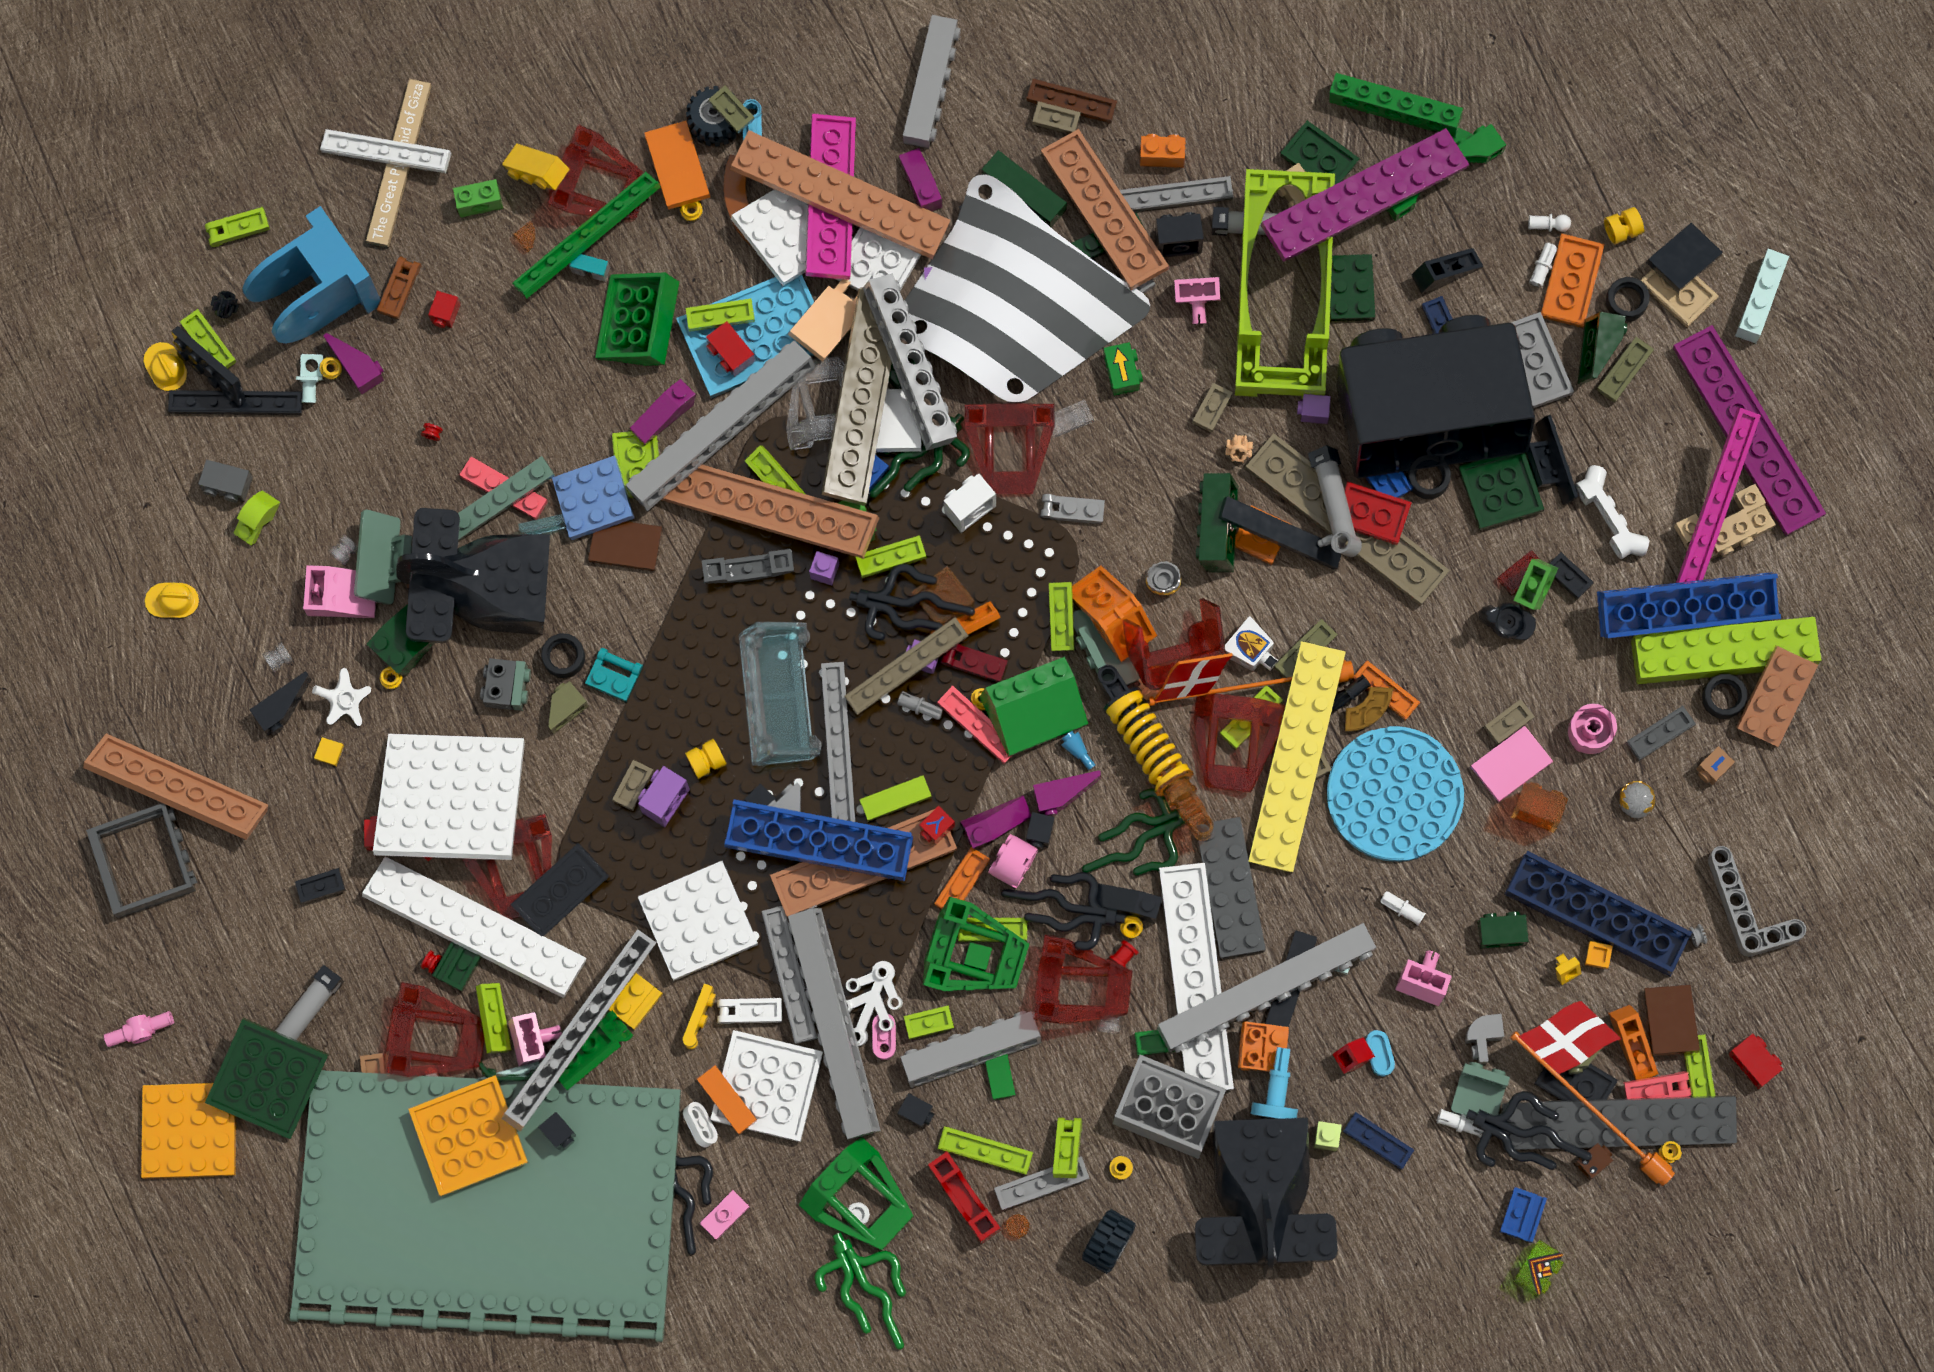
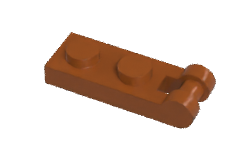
M401 256L398 258L378 306V313L399 320L414 281L420 272L421 263L409 262ZM405 269L408 270L409 273L408 275L403 274L402 271Z

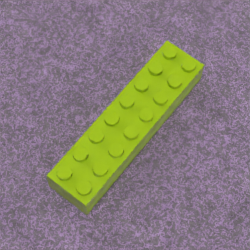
M1815 617L1634 635L1631 640L1637 684L1709 678L1720 674L1761 673L1775 645L1818 665L1822 661Z

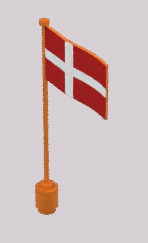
M1232 653L1178 661L1170 670L1163 687L1155 698L1149 697V705L1154 706L1155 703L1291 682L1293 677L1211 690L1218 681L1225 664L1233 656ZM1344 659L1339 683L1348 682L1349 679L1354 678L1351 661Z
M1578 1001L1562 1008L1541 1025L1521 1035L1515 1031L1510 1036L1513 1041L1516 1040L1641 1157L1640 1169L1656 1184L1659 1183L1661 1186L1669 1182L1675 1174L1671 1170V1165L1657 1152L1652 1154L1647 1152L1644 1154L1559 1075L1583 1063L1604 1046L1621 1039L1582 1001Z

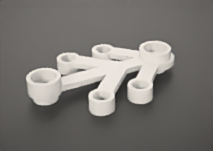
M887 961L877 962L872 968V973L858 979L851 978L846 982V988L850 992H857L861 986L874 982L871 991L846 1000L849 1012L853 1008L865 1004L856 1028H853L854 1032H858L861 1036L860 1040L857 1041L858 1046L864 1045L868 1040L866 1028L874 1008L880 1019L879 1027L881 1030L890 1031L894 1027V1021L889 1018L880 995L883 986L889 997L887 1002L889 1008L898 1010L902 1007L903 1001L897 995L892 982L895 976V969ZM882 968L886 970V975L884 977H881L879 974V971ZM852 981L857 983V987L854 990L850 988ZM894 998L899 1001L897 1007L892 1006L891 1002ZM885 1020L890 1022V1026L887 1029L883 1026Z

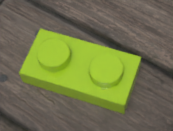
M949 1005L904 1016L909 1040L954 1029Z

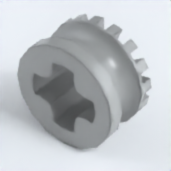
M1698 924L1696 928H1689V931L1692 932L1690 938L1695 947H1698L1700 943L1707 944V937L1703 935L1706 933L1703 932L1704 929L1701 924Z

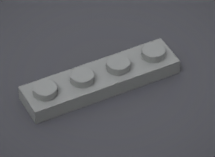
M1081 1156L1078 1161L1077 1178H1054L1053 1167L998 1186L994 1190L1001 1210L1004 1211L1084 1182L1090 1178Z

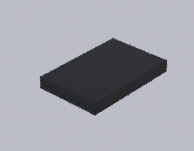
M1691 222L1652 255L1646 263L1679 293L1715 262L1723 252Z
M1589 1064L1583 1070V1073L1569 1074V1071L1559 1074L1586 1100L1608 1099L1618 1081L1592 1064ZM1545 1067L1543 1068L1534 1083L1535 1086L1561 1101L1579 1100Z

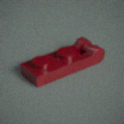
M957 644L942 656L941 663L999 683L1002 681L1008 660ZM955 653L962 654L960 661L954 659Z

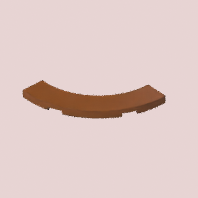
M732 154L729 156L724 174V198L730 220L734 213L749 205L746 196L747 177L730 170L736 157ZM731 220L732 224L734 225L736 231L741 236V238L744 241H746L750 247H752L751 244L744 237V235L737 228V226L734 224V222Z

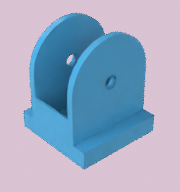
M321 206L306 215L311 229L261 262L250 273L243 285V293L249 301L261 302L288 291L310 275L318 286L289 305L275 321L272 327V335L279 343H291L301 340L317 332L359 303L369 314L378 308L381 301L370 275Z

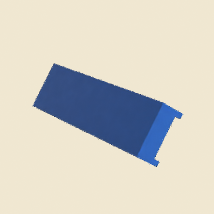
M1768 572L1598 591L1600 637L1615 638L1781 619L1778 609L1776 584L1778 574Z
M733 800L725 848L905 881L913 836L910 832Z

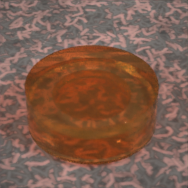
M1012 1215L1007 1220L1006 1230L1011 1237L1022 1238L1029 1231V1222L1023 1215Z

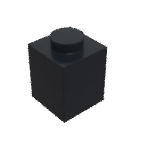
M1032 812L1026 842L1037 849L1048 848L1055 817Z
M910 1093L907 1094L897 1113L898 1117L923 1129L925 1124L929 1126L935 1115L932 1112V1105Z
M557 1112L539 1126V1129L558 1150L561 1148L567 1149L575 1141L573 1138L576 1134Z

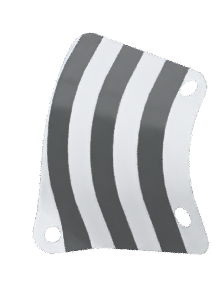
M984 174L974 177L969 182L958 219L952 231L927 266L933 268L926 280L923 272L905 299L910 319L914 322L924 320L927 323V329L923 333L917 334L925 350L948 361L996 396L1009 402H1022L1038 394L1140 322L1150 310L1149 299L1136 288L1130 290L1126 282L1096 263L1048 226L1013 190L998 179ZM983 184L989 185L992 188V195L987 200L980 198L978 193L979 187ZM1017 378L1023 383L1024 389L1020 394H1013L1008 390L1007 383L1010 379Z

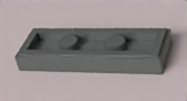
M1681 706L1628 740L1626 744L1636 759L1640 761L1694 727L1696 723L1685 707Z

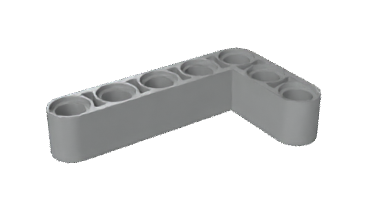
M1718 846L1711 852L1708 857V863L1735 941L1742 955L1747 957L1755 956L1797 943L1803 938L1806 933V926L1798 919L1758 930L1730 849L1725 846ZM1716 853L1724 855V863L1716 861ZM1729 875L1732 877L1733 884L1728 885L1724 883L1722 876ZM1735 896L1739 898L1740 906L1732 905L1730 897ZM1738 918L1747 920L1748 927H1740L1737 922ZM1789 927H1796L1799 930V936H1792L1789 933ZM1767 934H1775L1777 943L1768 941ZM1745 940H1752L1756 948L1754 950L1748 949L1745 945Z

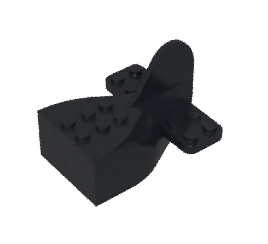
M420 508L415 512L412 554L398 557L396 564V577L401 582L409 584L406 636L408 639L415 642H448L452 635L453 613L471 625L488 631L543 635L550 534L491 535L476 539L458 548L460 517L456 511Z
M1308 1118L1214 1121L1212 1140L1215 1189L1220 1204L1228 1217L1200 1218L1196 1222L1195 1245L1198 1263L1203 1266L1257 1264L1263 1267L1264 1278H1271L1274 1265L1329 1262L1334 1260L1338 1252L1335 1218L1327 1213L1299 1214L1310 1181Z

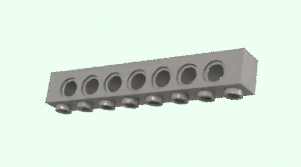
M893 273L868 280L863 287L864 293L926 451L950 444L957 437V429L955 424L951 422L948 415V406L943 402L940 395L941 389L933 377L932 365L925 357L924 345L919 341L916 334V325L910 319L907 302L903 300L900 293V284L895 280ZM884 297H887L888 299H890L891 304H890V303H887V302L884 300ZM892 317L896 318L899 321V324L895 323L892 320ZM900 338H904L907 344L902 343ZM908 358L913 359L914 362H915V365H914V364H911V363L908 361ZM916 378L920 379L923 385L917 383ZM924 399H928L931 405H927ZM932 419L937 420L938 423H939V426H936V425L932 422Z

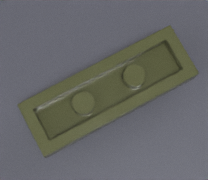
M1635 337L1599 385L1597 391L1616 403L1654 349Z
M1321 619L1274 665V668L1284 678L1293 677L1301 641L1327 647L1338 634Z

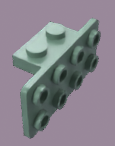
M368 509L361 512L354 595L356 597L386 605L394 602L395 583L401 582L396 577L397 558L412 552V536L405 534L399 536L401 524L399 518Z
M1081 609L1073 612L1074 629L1078 635L1076 640L1081 650L1085 649L1088 655L1086 660L1091 670L1095 669L1098 675V671L1102 666L1112 665L1117 669L1127 686L1147 674L1137 652L1121 662L1098 633L1090 617ZM1105 674L1102 679L1110 682L1114 677L1111 674Z

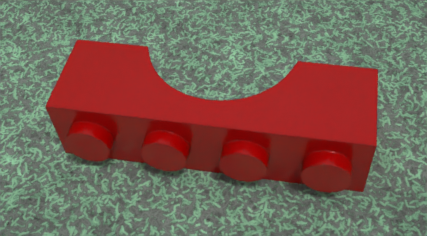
M945 1152L928 1164L929 1170L981 1244L1001 1231L998 1223L972 1190L948 1152Z

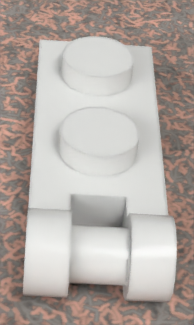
M781 998L717 1000V1007L720 1008V1016H717L718 1024L782 1022ZM735 1007V1015H729V1008Z

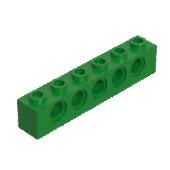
M1339 73L1335 74L1329 94L1330 103L1437 133L1447 128L1450 135L1455 138L1463 114V108Z

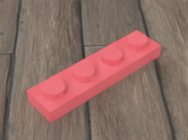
M470 457L459 475L460 478L487 493L509 479L507 476L473 457ZM532 491L513 504L512 507L537 520L548 501Z
M952 686L937 704L1005 764L1010 757H1008L991 720Z

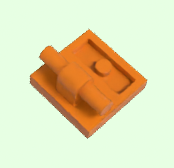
M1242 1022L1238 1068L1244 1071L1270 1072V1070H1273L1277 1047L1287 1049L1289 1027Z

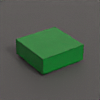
M970 942L964 965L986 971L992 948Z

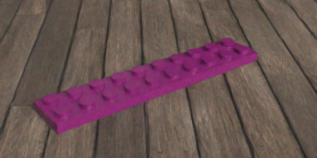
M1446 128L1263 221L1260 226L1282 261L1285 262L1467 169L1469 163Z
M1713 325L1673 345V350L1726 438L1738 407L1761 415L1743 466L1754 484H1756L1785 536L1826 515L1825 510Z

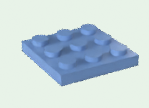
M615 456L552 478L571 540L634 519L620 467Z

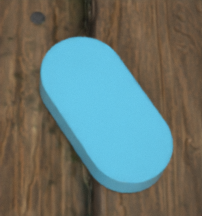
M1379 1030L1372 1031L1366 1038V1042L1375 1056L1370 1060L1371 1068L1376 1075L1385 1077L1390 1075L1395 1067L1390 1042L1384 1032Z

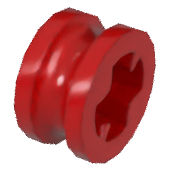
M424 423L423 427L425 430L421 431V436L433 441H439L441 438L439 433H442L443 429L434 424Z
M432 950L429 951L421 964V968H427L428 972L432 974L440 963L442 956L439 954L436 956Z

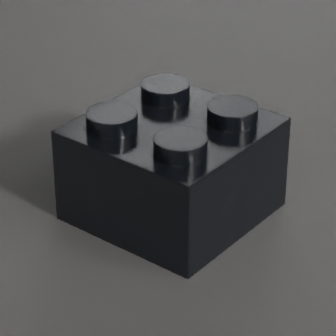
M1186 212L1182 216L1173 217V215L1167 214L1156 218V246L1164 258L1202 254L1204 238L1200 214Z

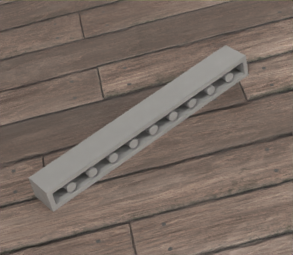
M795 341L785 345L779 354L773 359L767 360L758 372L751 374L747 381L740 387L735 388L723 402L717 403L713 410L706 416L701 417L689 431L683 432L674 444L667 446L662 454L655 460H651L639 474L633 475L626 484L630 494L646 511L651 509L815 368L811 356Z
M811 908L788 916V928L794 937L795 953L800 959V973L802 978L805 979L807 986L806 996L813 1008L812 1018L818 1027V1041L823 1046L825 1054L824 1063L829 1069L831 1076L829 1080L830 1086L835 1091L837 1099L835 1104L837 1111L841 1114L842 1131L847 1139H856L881 1131L822 909Z
M1364 923L1158 1024L1157 1029L1169 1053L1174 1050L1176 1053H1179L1189 1047L1188 1043L1194 1040L1199 1043L1209 1037L1208 1033L1214 1030L1218 1033L1230 1027L1229 1023L1237 1020L1238 1023L1250 1017L1249 1013L1255 1010L1262 1012L1271 1007V1002L1277 999L1279 1002H1282L1291 997V992L1297 989L1299 992L1310 988L1312 986L1311 982L1317 979L1320 982L1332 977V972L1338 969L1340 972L1345 971L1353 966L1352 962L1358 959L1362 962L1371 958L1376 946Z
M637 929L504 1113L502 1119L519 1132L522 1131L656 944L654 940Z

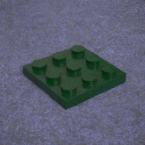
M1525 453L1484 459L1459 466L1458 470L1480 531L1544 512V506Z

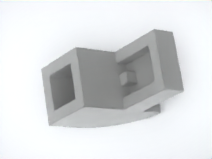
M1502 1014L1479 1017L1471 1024L1466 1033L1465 1044H1475V1046H1471L1472 1059L1481 1065H1487L1489 1062L1486 1042L1499 1041L1504 1038Z

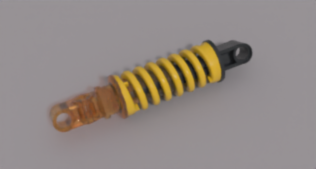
M1102 666L1098 671V684L1109 700L1103 708L1104 713L1110 716L1113 724L1117 725L1119 734L1124 735V742L1130 745L1129 750L1132 754L1136 755L1137 763L1143 765L1142 770L1144 774L1149 775V782L1156 785L1155 794L1160 797L1167 796L1168 804L1170 807H1176L1180 817L1187 824L1193 836L1199 841H1207L1213 834L1214 824L1206 812L1203 803L1195 794L1197 792L1196 786L1190 782L1194 775L1193 771L1189 769L1187 764H1182L1180 753H1171L1174 751L1175 745L1173 743L1166 745L1165 742L1169 739L1167 733L1159 734L1163 728L1162 724L1156 723L1150 726L1155 721L1156 715L1150 713L1144 716L1150 709V705L1148 703L1139 704L1144 698L1140 687L1129 689L1114 666ZM1105 674H1111L1114 679L1106 682L1102 677ZM1205 824L1209 827V830L1203 833L1197 830V826Z

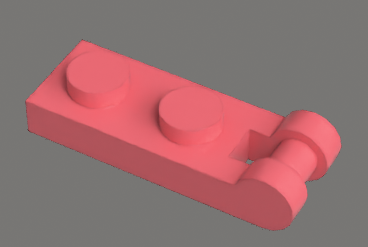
M1683 1071L1623 1082L1626 1099L1690 1096L1691 1090L1687 1085V1080L1689 1079L1688 1072ZM1678 1082L1679 1089L1673 1090L1672 1083Z

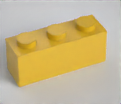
M517 143L502 164L508 170L507 174L514 180L522 179L527 184L532 185L534 183L542 189L556 190L569 171V168L557 156Z

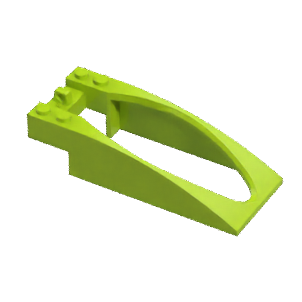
M1246 169L1235 396L1257 397V394L1302 396V399L1304 394L1325 396L1327 347L1330 327L1333 237L1318 244L1321 264L1320 304L1313 333L1308 334L1306 337L1303 368L1259 366L1262 334L1261 331H1252L1248 310L1247 286L1254 242L1263 216L1274 194L1283 186L1293 185L1302 192L1305 199H1308L1334 186L1335 173Z

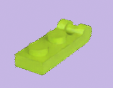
M263 207L205 224L206 232L210 235L209 243L211 247H218L229 241L270 230ZM223 228L224 233L218 234V230Z
M1058 1118L1053 1165L1054 1178H1077L1082 1118H1074V1120ZM1066 1129H1072V1130H1073V1132H1065V1131H1066Z

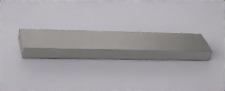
M1230 176L1119 190L1133 212L1233 199Z
M783 906L764 910L762 915L794 1042L799 1044L818 1039L797 955L794 950L792 935L788 928V919Z

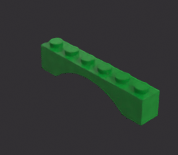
M1492 124L1487 127L1484 125L1474 131L1473 136L1468 139L1464 137L1456 143L1468 163H1488L1502 154L1506 148V143ZM1420 193L1387 209L1394 221L1399 220L1414 210Z

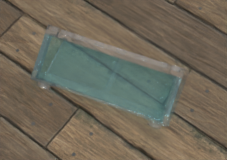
M755 622L739 634L752 766L806 761L820 755L821 741L816 735H812L803 656V648L809 642L810 633L804 622Z

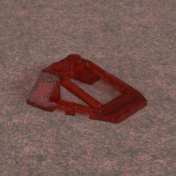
M578 124L561 159L569 168V171L556 190H549L547 204L566 213L593 216L607 204L574 191L584 163L627 177L623 190L644 172L619 153L620 151L608 144L598 132ZM593 146H595L621 166L588 155L591 153ZM572 200L588 206L573 204ZM642 203L623 219L635 220Z
M1049 403L965 405V429L983 479L996 494H1033L1055 427V405ZM994 426H1026V471H994ZM1035 426H1043L1035 461ZM976 427H985V461Z
M1206 694L1196 697L1193 718L1202 772L1207 788L1252 792L1279 736L1285 705L1259 698L1224 694ZM1219 718L1251 722L1247 768L1215 764ZM1204 720H1210L1207 745ZM1260 726L1270 727L1257 759Z
M545 813L516 819L513 845L525 843L536 881L551 868L552 834ZM541 839L543 871L534 841ZM462 858L464 864L488 894L502 916L510 920L521 917L511 904L526 890L506 896L495 859H485L492 880V887L476 859Z
M1044 935L1033 1002L1034 1020L1051 1023H1077L1127 1015L1132 970L1110 959L1105 960L1093 954L1094 952L1091 950H1077L1074 947L1075 942L1069 939ZM1066 953L1099 967L1062 965ZM1061 975L1108 977L1105 1005L1059 1004L1058 994Z
M401 982L392 1007L384 1051L385 1073L402 1077H415L478 1068L484 1044L481 1018L449 1002L450 1000L440 997L425 986ZM425 1000L454 1014L420 1009L421 1001ZM415 1018L462 1024L457 1056L451 1057L410 1051ZM411 1060L421 1061V1062H428V1063H435V1064H442V1065L410 1066Z

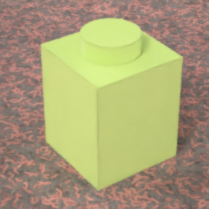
M1318 1121L1314 1148L1337 1151L1342 1125Z

